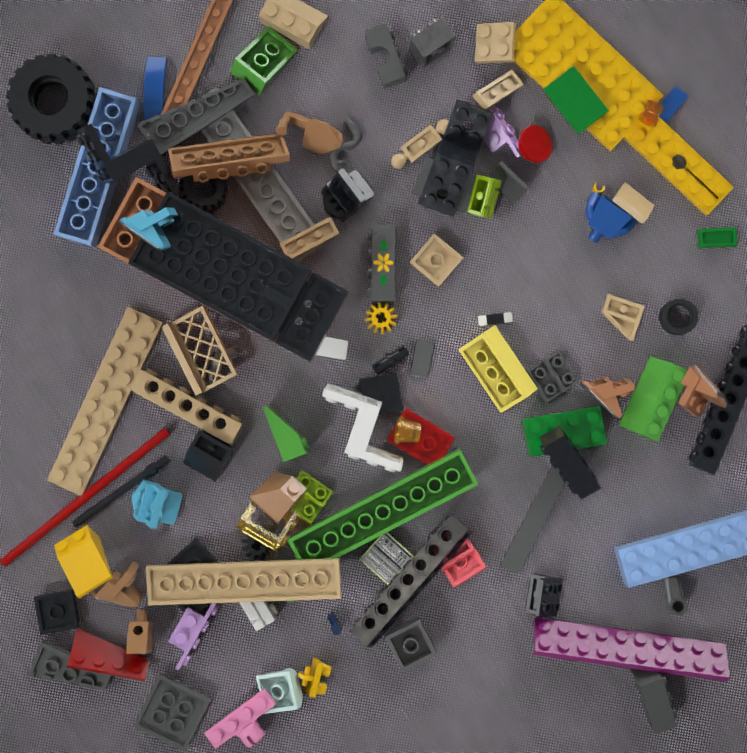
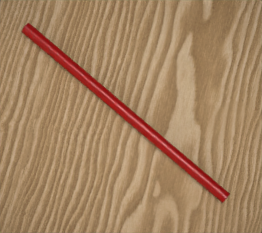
M163 428L87 489L81 496L77 497L1 558V564L7 567L169 437L171 434L167 428Z

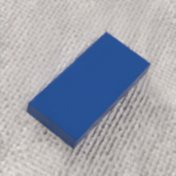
M675 86L654 112L666 123L688 98V95Z

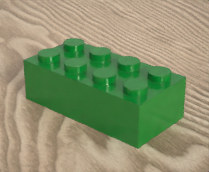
M600 406L521 419L528 457L544 455L540 448L542 443L539 437L559 425L576 449L607 444Z

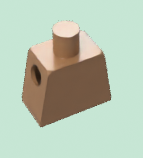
M136 610V621H129L126 654L153 653V622L147 621L148 610ZM140 627L143 628L142 634L139 632Z

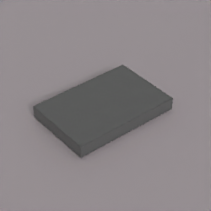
M425 157L412 194L421 197L434 159ZM470 174L457 209L459 212L465 214L467 212L476 175ZM445 189L438 190L440 196L448 195Z

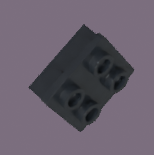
M531 574L526 612L535 614V617L538 618L557 616L560 609L559 597L563 588L562 578Z

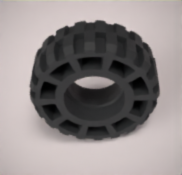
M41 54L35 56L33 60H26L23 62L25 65L21 68L18 67L14 71L15 76L10 78L8 83L10 90L6 91V98L9 100L7 108L12 113L11 118L26 134L45 144L54 142L56 145L63 144L65 140L69 142L76 140V130L88 125L97 97L94 83L79 64L75 61L72 62L66 56L58 57L56 54H48L47 57H44ZM49 85H64L68 90V101L65 107L54 115L41 114L37 108V100L41 91Z

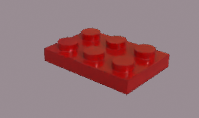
M405 408L386 441L428 465L444 457L455 437L408 408Z

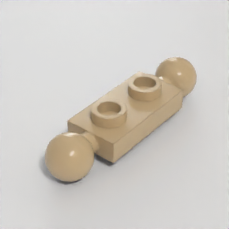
M446 119L438 121L435 129L430 124L401 146L400 149L403 153L395 154L391 158L392 166L396 169H401L405 166L407 159L414 163L442 141L439 135L445 134L449 121Z

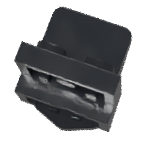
M344 168L339 170L334 178L325 184L321 191L325 212L338 220H342V222H345L354 215L363 204L374 196V192L358 171L354 170L348 174Z

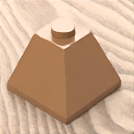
M275 471L249 498L275 522L279 523L304 497L307 488L293 476Z

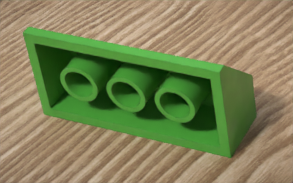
M650 356L618 425L646 439L658 442L684 387L681 382L688 370Z

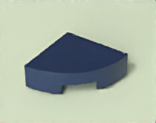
M335 613L328 614L327 618L331 624L330 628L333 635L336 636L341 633V627Z

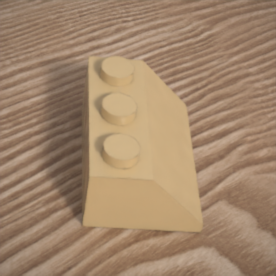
M267 0L258 15L263 25L271 27L274 31L309 50L312 48L328 19L327 15L300 0Z

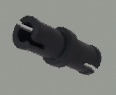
M402 345L392 353L385 354L383 359L371 365V367L378 376L391 366L395 367L397 362L410 354L405 346Z

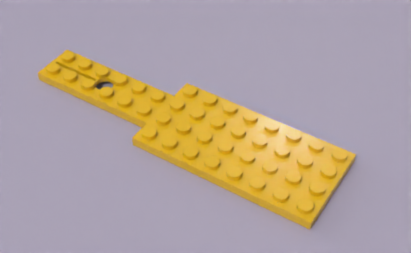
M545 0L515 31L514 62L543 89L572 66L578 70L609 111L589 126L587 130L610 152L624 138L705 216L734 188L651 110L664 95L563 0ZM681 155L685 158L686 166L683 169L673 167L672 159L674 156Z

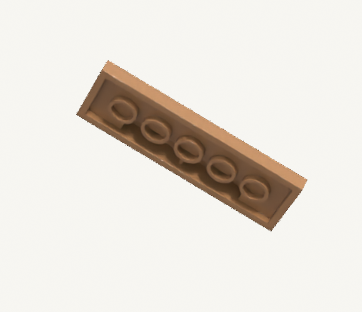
M279 134L168 149L173 178L193 175V180L207 182L209 179L214 178L224 180L228 176L235 175L244 177L249 173L256 172L264 174L271 170V164L290 161V154L284 137Z

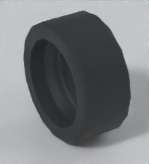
M683 298L674 299L667 302L661 308L659 322L667 333L684 335L691 332L697 325L698 311L689 300ZM682 306L688 310L690 319L685 327L675 328L670 325L667 315L672 307Z

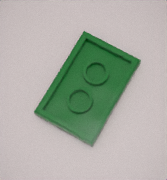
M574 66L542 90L577 135L609 111Z

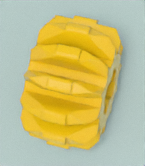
M378 302V309L371 305V309L374 312L366 311V314L372 316V318H365V322H372L368 325V329L375 326V334L378 332V328L381 329V334L384 335V328L388 332L392 331L389 324L396 326V322L391 321V319H397V315H390L395 309L391 308L388 311V303L385 304L384 308H381V302ZM384 314V318L387 320L385 322L382 321V323H378V318H376V316Z

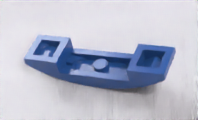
M147 57L143 95L144 121L161 115L163 111L164 86L167 75L166 57Z

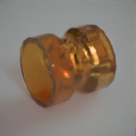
M647 100L644 106L645 110L641 112L638 119L642 123L654 127L659 121L658 116L662 114L664 106L654 100Z

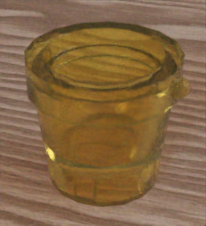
M402 416L398 417L394 429V442L396 444L401 442L418 443L421 434V423L405 420Z

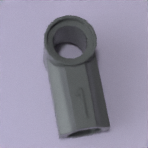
M680 576L663 578L667 610L677 616L684 615L687 612L688 605L684 599ZM679 601L681 607L679 610L674 611L673 604Z

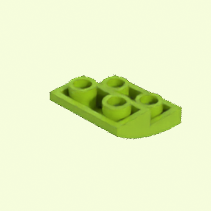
M302 470L296 480L306 487L307 490L304 497L290 512L311 525L334 491Z

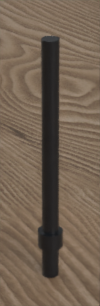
M165 455L157 462H152L146 466L143 472L73 520V525L78 527L142 482L143 479L158 473L161 467L170 462L168 456Z

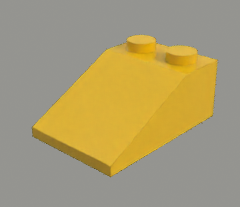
M88 525L54 545L57 558L79 599L113 578L100 538Z

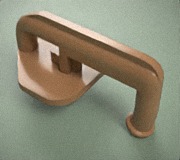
M285 112L276 128V133L279 135L287 133L286 127L289 123L304 128L303 146L308 151L319 155L340 148L344 139L343 134L330 126V124L293 112Z

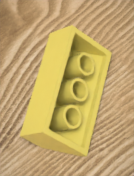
M495 325L458 349L500 413L524 400L538 389Z

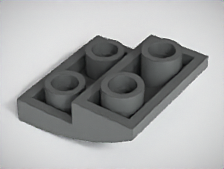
M560 350L526 370L538 388L536 391L544 404L580 382Z

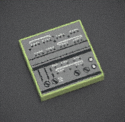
M386 532L376 539L360 557V560L389 585L392 578L399 574L404 564L412 559L414 555Z

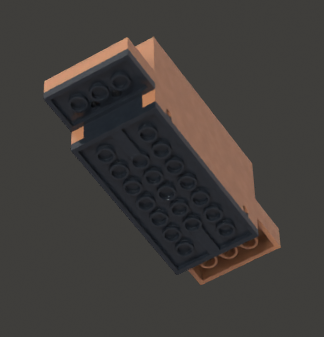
M138 177L133 181L98 245L99 249L311 363L349 295L348 290L314 273L311 268L170 192L167 191L166 193ZM169 207L174 208L178 216L173 218L175 220L173 223L165 227L161 226L171 245L166 250L155 249L119 222L123 217L129 218L142 210H152L155 214ZM307 302H312V305L309 308L305 307V304ZM298 319H302L301 325H296Z

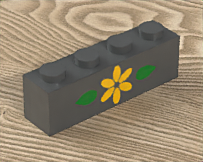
M372 224V229H368V241H372V248H368V260H372V268L368 267V279H372V287H368V298H372V303H394L395 224Z

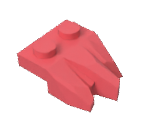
M445 535V540L449 541L451 538ZM467 539L441 569L445 572L453 588H456L487 569V566L476 548ZM439 547L433 548L435 556L439 553Z

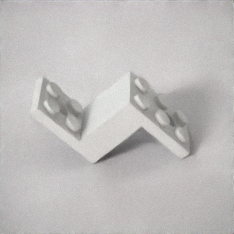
M327 384L322 396L326 397V401L344 403V407L352 410L359 408L344 453H347L348 457L359 460V458L367 460L366 463L372 466L379 464L385 466L384 469L387 471L396 472L397 470L400 472L404 457L368 445L382 402Z

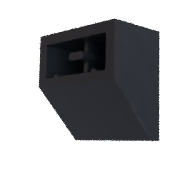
M199 430L189 446L183 463L216 482L235 448L206 431Z

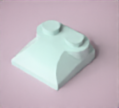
M286 668L282 671L256 676L259 691L265 688L276 702L275 706L264 714L301 708L303 694L298 674L294 669Z

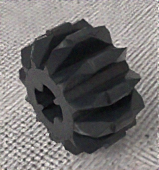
M262 527L259 528L258 533L255 528H252V534L249 532L245 533L248 539H242V543L247 544L242 547V550L249 549L246 556L249 557L253 553V560L257 559L258 554L260 559L264 560V553L270 556L271 552L268 549H274V545L269 544V542L274 540V537L267 538L270 531L262 534ZM256 539L261 540L263 543L260 548L254 546Z

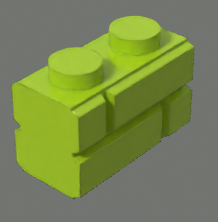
M477 174L467 212L492 218L499 194L498 190L501 187L502 181Z

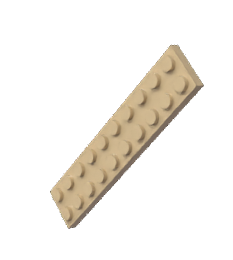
M127 307L47 481L80 496L86 491L132 391L129 389L139 370L143 369L163 326V322Z
M340 558L146 566L148 605L342 598Z

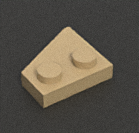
M607 294L601 313L629 341H633L645 306Z

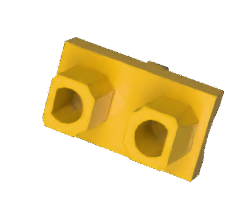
M314 657L311 667L306 666L304 672H298V677L302 679L301 685L306 686L305 692L309 693V696L313 698L316 697V694L326 693L327 684L320 682V677H329L332 669L330 665Z

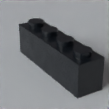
M560 425L539 437L542 443L540 448L543 454L550 456V463L554 469L558 468L560 470L559 475L564 482L568 481V487L573 495L577 494L582 500L601 489L597 477Z

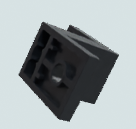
M459 99L456 100L444 137L436 152L421 194L419 205L455 217L494 112ZM470 120L473 122L474 127L468 129L464 126L463 122ZM445 189L448 195L440 196L438 190Z
M92 124L76 130V138L81 146L84 145L87 151V159L91 164L94 163L97 169L96 175L101 182L103 181L105 184L115 182L146 165V172L150 178L153 177L156 188L166 193L168 191L173 195L180 193L153 139L143 141L110 158Z

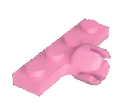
M263 688L206 730L204 734L215 749L235 735L242 740L246 747L250 748L265 735V731L257 722V718L275 706L276 702L267 690Z

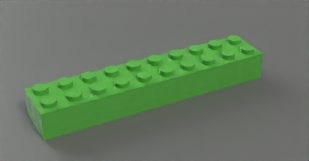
M459 448L295 533L288 538V542L297 560L338 558L479 484Z

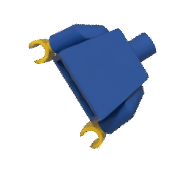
M595 183L586 204L588 225L593 228L588 238L598 243L603 235L611 239L612 237L618 238L628 234L637 224V220L602 194L605 186L599 191L596 189L597 183Z

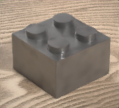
M443 17L438 20L433 19L428 23L427 28L423 31L418 30L411 36L409 51L422 69L454 47L456 35Z
M419 616L385 633V639L402 672L437 655L436 649Z

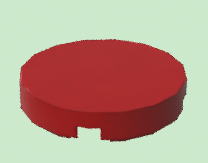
M530 125L520 132L518 147L526 160L529 159L533 161L531 163L537 164L544 162L550 157L552 141L546 130L538 125Z

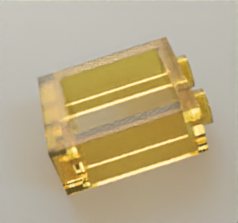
M251 501L236 528L275 551L279 545L283 547L289 538L286 535L288 530L292 532L298 523L295 521L298 513L291 510L283 518L288 522L278 537L250 520L258 508Z

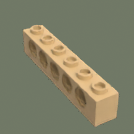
M149 368L146 371L143 369L139 370L129 390L230 445L235 442L244 425L240 422L241 418L234 414L226 415L223 413V408L215 404L213 407L206 404L208 400L201 396L196 398L191 396L190 390L182 386L180 389L173 386L174 382L164 377L163 380L156 376L157 373ZM152 382H157L159 385L156 392H152L150 389ZM169 391H173L176 395L172 402L167 399ZM186 400L192 402V408L189 411L185 410L183 406ZM203 409L209 411V418L203 420L200 416V412ZM220 418L226 421L224 429H220L217 426V421Z

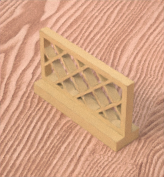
M201 306L174 322L162 326L195 396L202 395L238 375L205 306ZM200 312L204 316L203 325L194 322L196 314ZM182 322L189 323L187 334L180 331L178 324ZM193 325L202 328L199 338L190 335ZM205 329L213 334L211 342L203 340ZM189 338L198 341L195 351L188 347ZM202 342L210 345L208 355L199 353ZM214 347L220 348L222 352L220 359L211 357ZM198 355L206 358L204 368L199 367L196 363ZM210 359L219 362L216 372L207 369ZM222 364L228 365L232 373L227 376L220 374ZM206 372L215 375L214 381L210 385H207L205 381Z

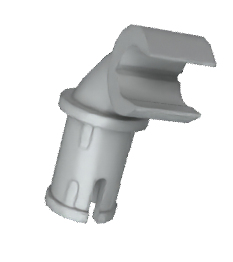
M234 346L226 349L231 359L238 357ZM215 352L214 358L220 359L222 352ZM212 360L210 371L216 372L219 362ZM210 374L209 379L212 383L214 381L213 374Z

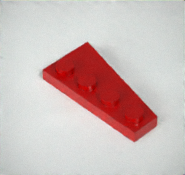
M77 628L67 667L145 681L149 660L137 654H126L125 649Z

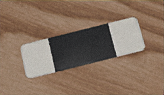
M512 312L478 316L479 326L513 321Z

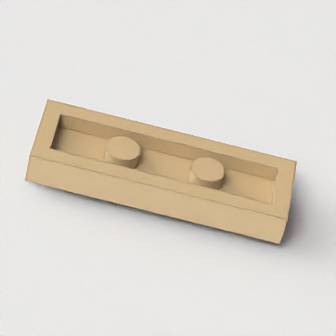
M511 70L478 90L473 97L481 108L487 110L520 89L524 84L514 71Z
M328 217L280 243V246L285 255L295 259L340 235L332 218Z

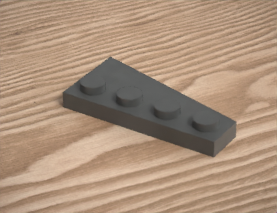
M46 640L41 642L27 676H39L45 680L51 681L54 679L65 684L74 683L79 684L80 687L105 691L112 675L69 668L67 664L70 651Z

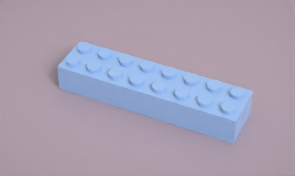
M99 87L88 125L92 124L107 154L112 158L127 150L141 104L137 98ZM83 145L78 154L54 235L96 249L117 181L105 184L99 180L96 175L97 169L94 163L91 164L87 159V151Z
M747 510L614 547L624 585L630 588L747 555Z

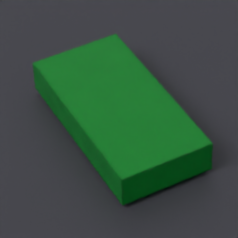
M736 227L697 229L698 249L737 246Z

